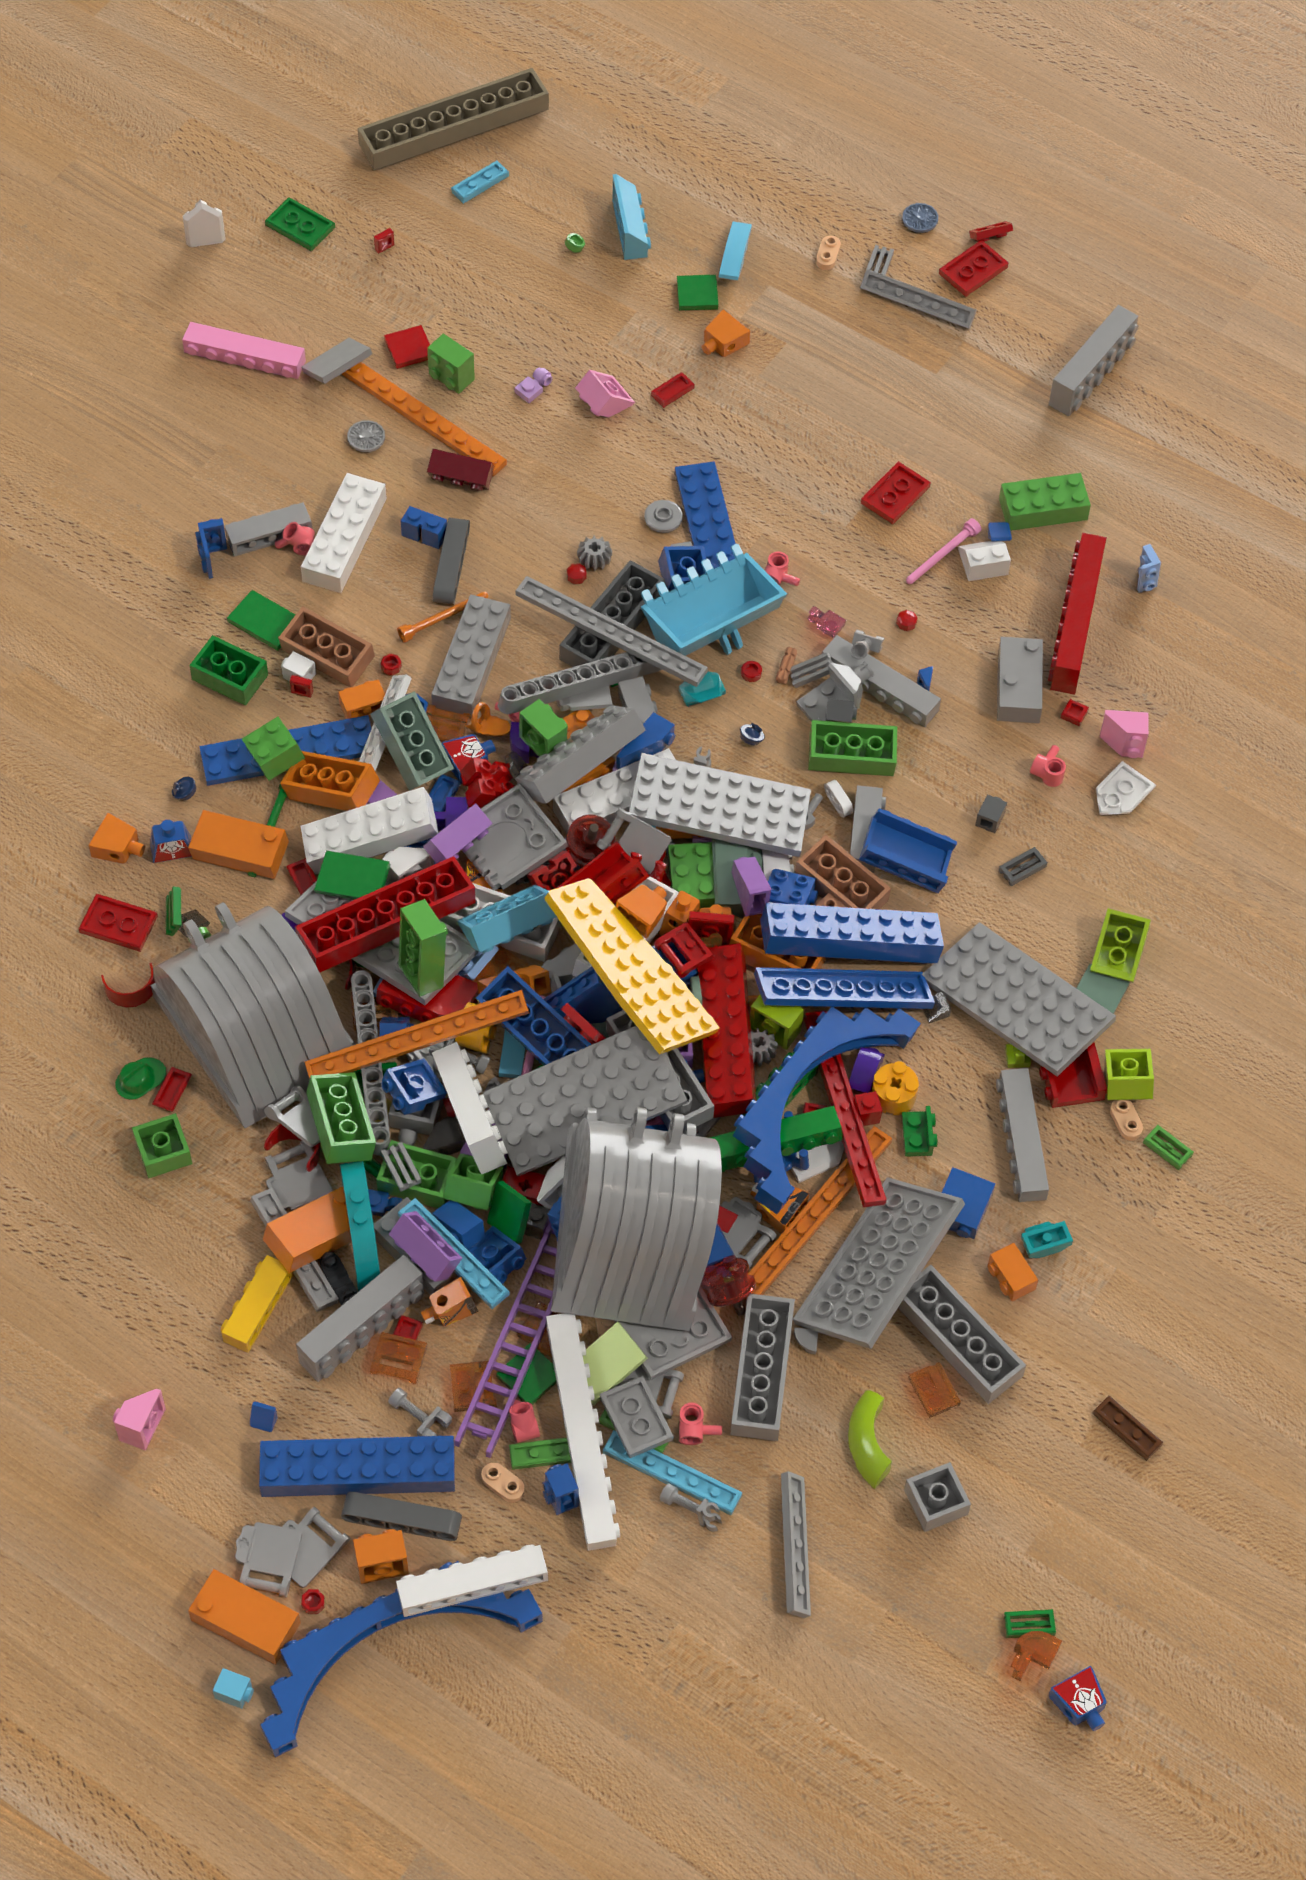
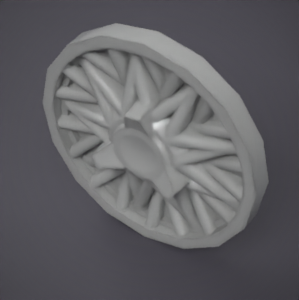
M363 420L349 428L347 438L350 446L355 450L372 452L383 445L385 431L377 422Z
M658 500L648 505L645 510L644 519L650 529L656 532L667 533L680 526L683 513L676 503L669 500Z

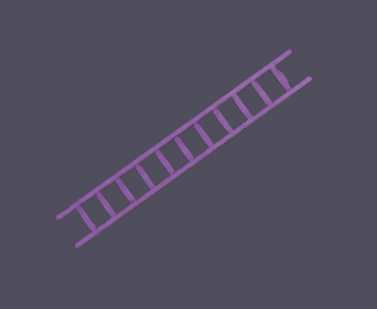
M550 1221L454 1440V1446L459 1447L466 1430L472 1431V1435L487 1440V1437H490L491 1441L486 1450V1457L488 1458L492 1456L509 1416V1409L515 1402L544 1334L546 1316H551L553 1312L551 1311L553 1291L530 1284L535 1272L554 1278V1269L538 1264L543 1252L556 1256L557 1253L556 1248L547 1245L551 1233L555 1234ZM526 1291L551 1299L546 1312L522 1304ZM521 1311L541 1318L542 1321L538 1331L514 1323L517 1312ZM509 1330L533 1337L534 1340L530 1349L527 1350L506 1343L505 1340ZM501 1349L526 1358L521 1370L496 1362ZM493 1369L517 1377L512 1390L487 1382ZM483 1390L509 1397L504 1410L479 1402ZM475 1409L500 1417L495 1431L470 1422Z

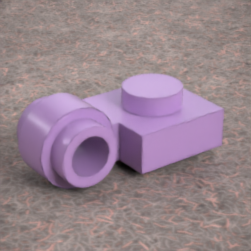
M537 368L533 373L534 380L528 376L514 388L515 393L527 403H531L543 392V385L548 386L551 383V373L545 368Z

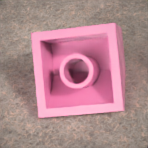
M589 370L575 387L580 393L579 397L589 404L591 412L596 416L611 417L635 403L618 381L608 374Z
M1105 710L1100 738L1120 756L1143 758L1149 734L1148 713Z
M154 1389L126 1400L121 1409L118 1408L116 1410L113 1422L119 1441L146 1451L166 1410L161 1390Z

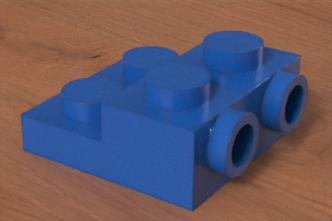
M425 1058L387 1069L381 1082L383 1091L385 1093L389 1092L393 1097L395 1109L401 1110L404 1115L423 1110L426 1104L444 1099L447 1094Z
M494 1226L485 1232L484 1239L468 1249L501 1284L506 1281L507 1275L514 1269H521L527 1259L522 1247Z

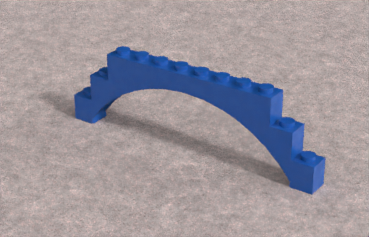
M831 1007L827 1013L823 1011L816 1020L817 1026H811L804 1036L806 1040L804 1042L800 1040L793 1049L794 1055H788L781 1065L783 1069L781 1071L776 1070L769 1080L771 1084L769 1086L765 1084L758 1093L760 1098L757 1101L753 1099L746 1108L748 1113L745 1116L741 1114L734 1124L736 1130L733 1137L750 1148L744 1156L747 1158L744 1168L761 1179L756 1186L758 1192L754 1199L775 1214L780 1212L795 1189L790 1184L784 1168L780 1142L781 1119L789 1094L808 1072L833 1056L861 1047L899 1046L904 1049L915 1035L921 1023L898 1008L894 1015L890 1013L885 1020L866 1007L860 1014L856 1012L852 1019L834 1007Z
M452 1562L442 1565L439 1570L448 1568L452 1565ZM396 1589L394 1593L388 1596L382 1595L376 1598L372 1604L366 1607L360 1606L354 1609L350 1615L344 1618L339 1617L332 1620L328 1626L320 1630H311L306 1634V1637L298 1641H289L280 1649V1652L291 1676L288 1678L286 1676L281 1677L274 1682V1685L270 1686L281 1714H272L260 1724L274 1757L276 1758L298 1746L296 1735L299 1723L317 1685L329 1669L360 1641L397 1622L438 1613L481 1615L516 1626L522 1633L543 1622V1614L529 1589L525 1591L518 1590L512 1593L509 1599H506L504 1593L501 1592L404 1617Z

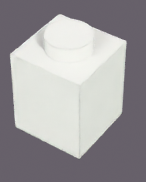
M294 651L281 664L283 678L290 681L292 675L311 680L316 675L315 662Z

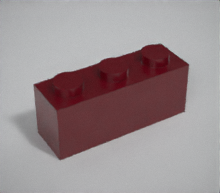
M432 449L427 473L434 481L443 482V480H449L455 486L463 487V484L470 485V488L473 490L482 491L483 489L489 490L495 466L490 461Z

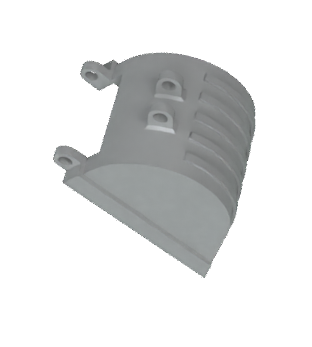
M222 902L215 906L216 914L223 926L222 930L204 940L192 919L183 923L184 930L191 942L190 948L153 968L155 983L151 985V989L156 1002L244 1128H247L265 1118V1107L270 1104H276L290 1094L291 1089L295 1086H300L307 1093L310 1079L305 1061L355 1044L343 1028L329 991L314 961L295 931L282 915L274 908L265 906L235 922L229 908Z
M586 1107L581 1122L579 1124L572 1123L568 1130L551 1311L690 1331L696 1313L697 1293L710 1257L718 1219L722 1177L719 1144L716 1139L696 1136V1124L686 1122L684 1125L683 1114L673 1113L668 1131L645 1128L647 1120L646 1108L636 1107L631 1126L597 1121V1109Z

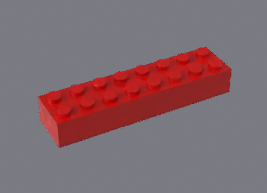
M1082 533L1081 541L1076 540L1075 553L1072 559L1048 681L1052 682L1050 690L1073 695L1076 693L1107 537Z
M452 856L295 926V932L321 973L399 938L400 908L425 899L437 918L441 919L476 903L475 886L456 858Z
M741 943L708 948L713 954L712 959L698 967L702 1006L719 1026V1030L715 1034L703 1038L706 1093L714 1105L713 1118L747 1114L746 1108L753 1099L756 1100L746 959Z

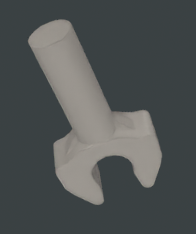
M818 793L815 794L809 803L805 830L813 827L815 824V817L812 814L823 799L822 795Z

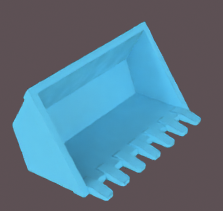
M734 544L731 546V550L735 559L728 561L725 553L720 551L716 554L719 567L714 569L710 560L705 559L701 561L705 574L698 576L693 566L687 568L686 572L690 582L684 584L679 574L671 576L675 589L669 592L664 582L657 583L656 588L660 597L653 599L648 589L643 590L641 595L645 604L641 606V609L657 642L686 656L719 639L724 652L728 655L732 652V648L727 635L730 634L737 649L742 648V639L737 629L778 609L787 593L748 553L743 554L739 544Z

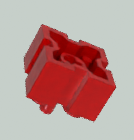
M473 757L460 771L463 786L468 787L465 796L469 808L476 803L481 809L515 787L510 782L513 778L510 763L495 761L491 765L486 759Z
M562 850L548 860L549 865H540L526 874L532 885H538L550 891L556 889L576 872H574L573 868L577 865L569 852Z

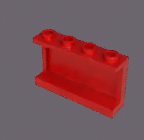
M616 841L557 888L585 879H591L613 904H616L618 899L631 892L650 876L637 858H631Z
M456 974L426 1005H423L383 979L377 988L376 1003L385 1008L400 1012L404 1016L426 1022L462 1010L468 1002L477 1004L476 997L479 995L478 984Z
M1095 1042L1058 1076L1043 1066L1039 1068L1041 1081L1045 1080L1046 1084L1044 1088L1045 1098L1050 1100L1052 1108L1105 1100L1107 1086Z

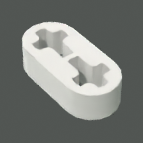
M837 780L824 784L826 795L842 818L853 814L852 803Z

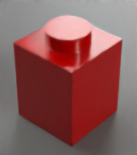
M877 1091L855 1095L854 1099L863 1126L879 1124L883 1110Z

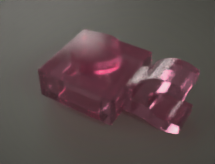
M815 606L810 609V615L807 618L810 622L817 623V629L832 638H835L846 624L844 618L831 610H828L825 614Z

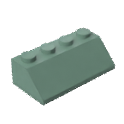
M415 691L370 714L409 791L454 769Z
M712 838L715 904L722 907H730L733 915L743 919L745 914L732 875L733 861L741 857H755L763 871L762 849Z

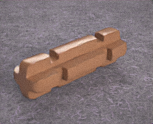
M786 648L776 675L777 683H787L791 672L790 669L797 656L796 648Z

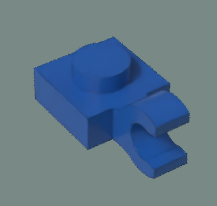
M368 1189L371 1212L374 1216L383 1217L386 1211L392 1210L402 1201L401 1198L397 1197L389 1199L388 1192Z

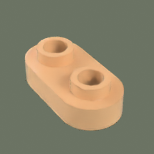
M826 236L822 239L816 257L818 268L831 270L835 267L841 242L837 237Z
M1114 1100L1110 1108V1114L1120 1135L1128 1141L1137 1140L1142 1134L1143 1124L1133 1103L1130 1100ZM1119 1106H1124L1126 1109H1121ZM1128 1125H1134L1135 1128H1129Z
M489 1463L484 1466L481 1476L482 1482L486 1487L510 1503L518 1502L523 1498L525 1491L524 1483L521 1479L498 1463ZM492 1471H496L498 1473L494 1477L489 1475V1473ZM510 1485H514L517 1487L513 1491L508 1489Z

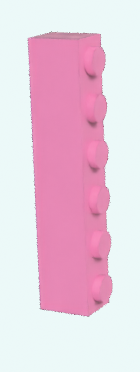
M190 322L182 339L184 353L244 366L249 369H257L266 373H274L287 378L298 379L302 366L306 362L304 348Z

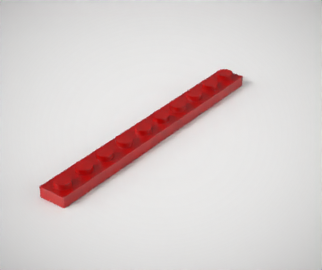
M823 1011L805 1013L804 1022L807 1031L811 1026H817L816 1020ZM839 1054L818 1065L830 1104L835 1107L842 1127V1143L862 1206L885 1205L887 1199L844 1064Z

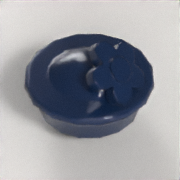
M754 723L745 724L740 728V738L749 745H758L765 739L762 729Z
M183 777L173 784L172 795L176 799L188 800L196 792L195 780L192 777Z

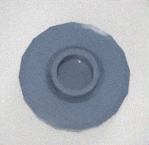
M915 203L905 208L902 221L911 231L919 233L929 232L938 224V213L928 204Z

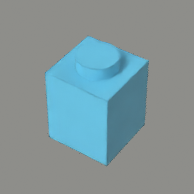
M224 1668L213 1688L215 1699L241 1709L245 1702L249 1703L254 1692L250 1678Z

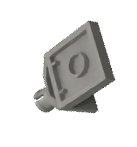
M864 661L853 670L847 665L830 663L828 665L830 678L797 700V706L811 722L812 720L826 721L828 698L854 701L853 707L859 709L863 692L862 684L874 676V672L867 662Z

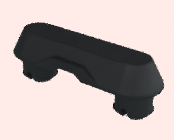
M330 1251L325 1252L320 1259V1267L342 1306L357 1294L358 1291L338 1255Z

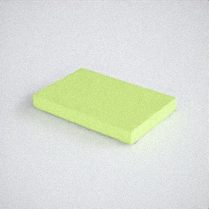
M616 1322L586 1349V1355L583 1356L584 1364H589L590 1378H587L588 1386H593L595 1400H591L593 1405L601 1400V1393L615 1388L648 1359L619 1322Z

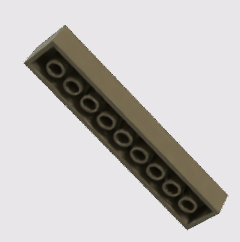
M530 68L357 128L359 146L372 168L377 170L549 110V93L534 69Z

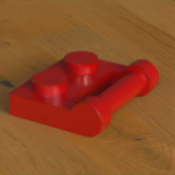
M688 922L681 924L654 942L657 950H661L677 970L676 974L679 978H684L692 970L708 962L713 957L712 952ZM671 941L688 961L686 964L680 961L668 943Z

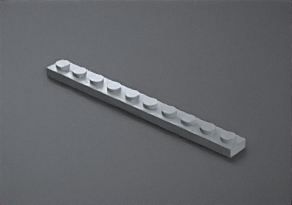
M528 576L525 577L515 590L516 596L695 687L699 685L708 672V667Z

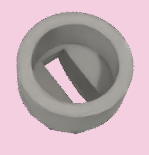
M400 1129L398 1139L399 1142L413 1146L418 1134L412 1130Z

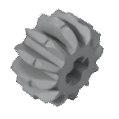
M595 535L592 539L586 537L584 542H580L577 557L580 564L585 565L586 569L590 567L594 571H596L597 567L604 569L605 564L609 565L611 561L612 550L609 541H604L603 536L599 539H596Z
M756 1028L755 1033L751 1032L753 1063L757 1062L759 1067H761L762 1062L769 1065L771 1058L776 1057L778 1043L775 1041L774 1034L768 1035L767 1029L759 1032V1029Z

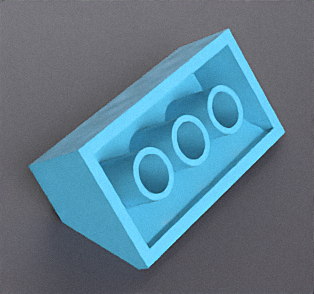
M613 174L612 203L624 260L648 257V249H651L650 237H646V234H648L647 223H643L645 214L644 208H640L642 204L641 194L637 193L634 184L617 174Z
M533 885L457 920L472 948L478 952L486 953L493 950L494 946L499 943L511 942L514 940V936L532 932L533 928L538 925L552 923L553 919L557 916L544 899L549 891L538 885Z

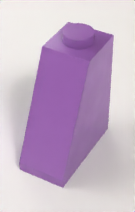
M741 857L734 860L732 875L745 917L762 914L765 903H769L771 887L755 857Z

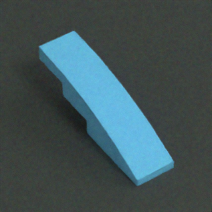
M732 222L720 267L719 278L739 279L752 224Z

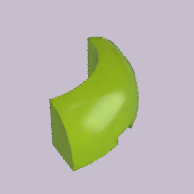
M866 1390L851 1414L848 1444L856 1463V1468L862 1477L875 1489L889 1474L892 1461L879 1447L874 1432V1422L883 1408L884 1397L871 1390Z

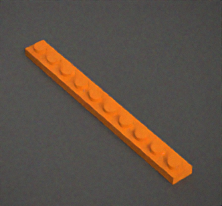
M359 362L342 373L344 377L460 455L492 462L495 466L493 477L507 465V459L364 363Z
M520 990L305 1061L309 1079L311 1075L350 1073L529 1014L524 994Z
M875 1126L866 1134L875 1162L892 1143V1138ZM847 1158L736 1287L739 1296L747 1301L748 1293L763 1295L856 1184Z

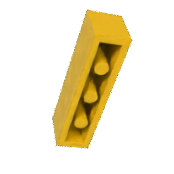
M266 1255L263 1262L260 1261L257 1264L255 1276L244 1287V1295L241 1300L235 1302L229 1320L226 1319L222 1324L220 1331L223 1342L249 1353L293 1277V1272L288 1273L279 1260Z

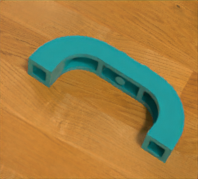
M363 1161L340 1164L358 1292L380 1275Z

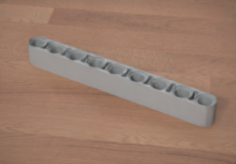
M625 652L506 686L501 691L497 706L502 713L512 714L524 710L538 699L547 704L621 681L658 672L662 669Z
M361 970L355 972L351 977L358 1044L378 1038L372 979L368 972ZM380 1062L362 1068L361 1072L365 1107L375 1141L384 1140L381 1143L376 1142L373 1153L382 1156L381 1150H387L389 1147L390 1132L385 1092L381 1085L383 1072ZM376 1080L377 1082L370 1083L369 1081Z

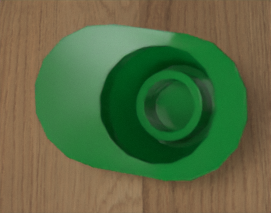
M152 1057L142 1058L126 1064L121 1069L115 1082L118 1094L124 1099L129 1100L144 1096L164 1081L166 1067L159 1059Z

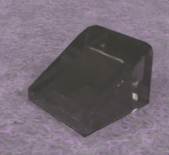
M194 909L181 914V927L178 930L188 938L183 923L192 919L199 928L207 927L210 922Z
M943 992L933 996L935 1003L932 1009H922L929 1023L950 1017L951 1007Z

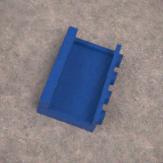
M879 808L870 820L859 860L939 893L947 883L948 876H946V872L957 841Z
M592 966L544 998L563 1018L566 1014L561 1009L568 1003L590 1024L603 1023L606 1021V1018L623 1010Z

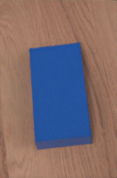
M443 774L439 776L429 793L434 812L446 811V797L455 796L461 786L460 781Z

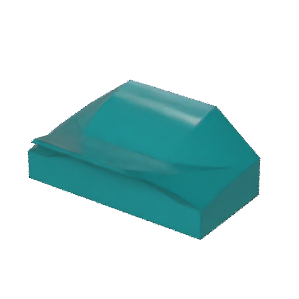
M708 671L697 687L686 681L679 685V692L687 707L726 694V689L719 674L716 672Z
M1049 1221L1025 1228V1233L1021 1234V1239L1029 1258H1042L1063 1251L1073 1244V1239L1065 1221L1055 1224Z

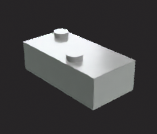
M1000 637L998 649L997 721L1040 723L1042 713L1043 639Z

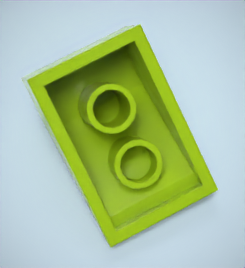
M1108 908L1090 971L1133 983L1149 932L1151 919Z

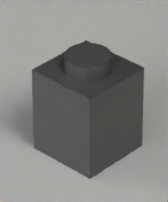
M828 698L826 721L852 723V720H856L857 707H853L854 701Z
M987 794L977 814L975 826L996 833L1005 815L1007 802L999 797Z

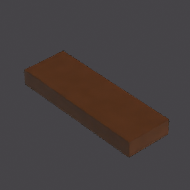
M1108 1396L1093 1411V1415L1146 1461L1163 1444V1441L1111 1396Z

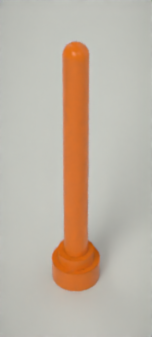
M482 592L475 595L483 598H488V594L486 592ZM468 599L414 625L404 624L398 627L397 632L400 639L406 643L413 639L415 633L463 611Z

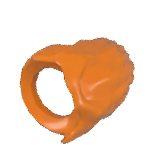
M480 702L473 710L471 724L466 725V727L477 734L500 737L510 732L511 724L505 719L491 716L489 706L484 702ZM480 711L481 717L477 719L478 713Z

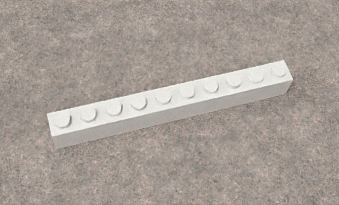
M563 1313L546 1316V1327L574 1479L579 1488V1507L587 1551L616 1546L617 1538L620 1537L619 1524L613 1522L612 1515L616 1514L614 1500H609L608 1492L612 1491L610 1477H605L604 1469L607 1468L606 1455L601 1454L599 1447L603 1445L601 1431H596L595 1423H599L597 1408L592 1409L591 1400H595L593 1386H588L587 1378H590L589 1364H584L583 1356L586 1355L585 1343L579 1340V1333H582L580 1319L576 1320L574 1314Z

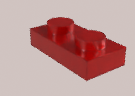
M1003 221L969 230L970 238L978 240V242L980 240L985 242L992 236L997 238L1007 236V232L1013 231L1012 223Z

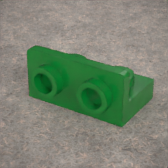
M926 1106L925 1111L902 1112L905 1157L932 1156L934 1147L938 1145L937 1134H933L932 1127L936 1126L935 1113H931V1107Z

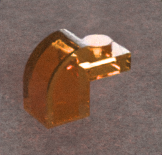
M1031 1631L1022 1635L1017 1640L1013 1650L1017 1654L1010 1666L1014 1668L1012 1677L1021 1681L1030 1661L1049 1670L1062 1640L1043 1631Z

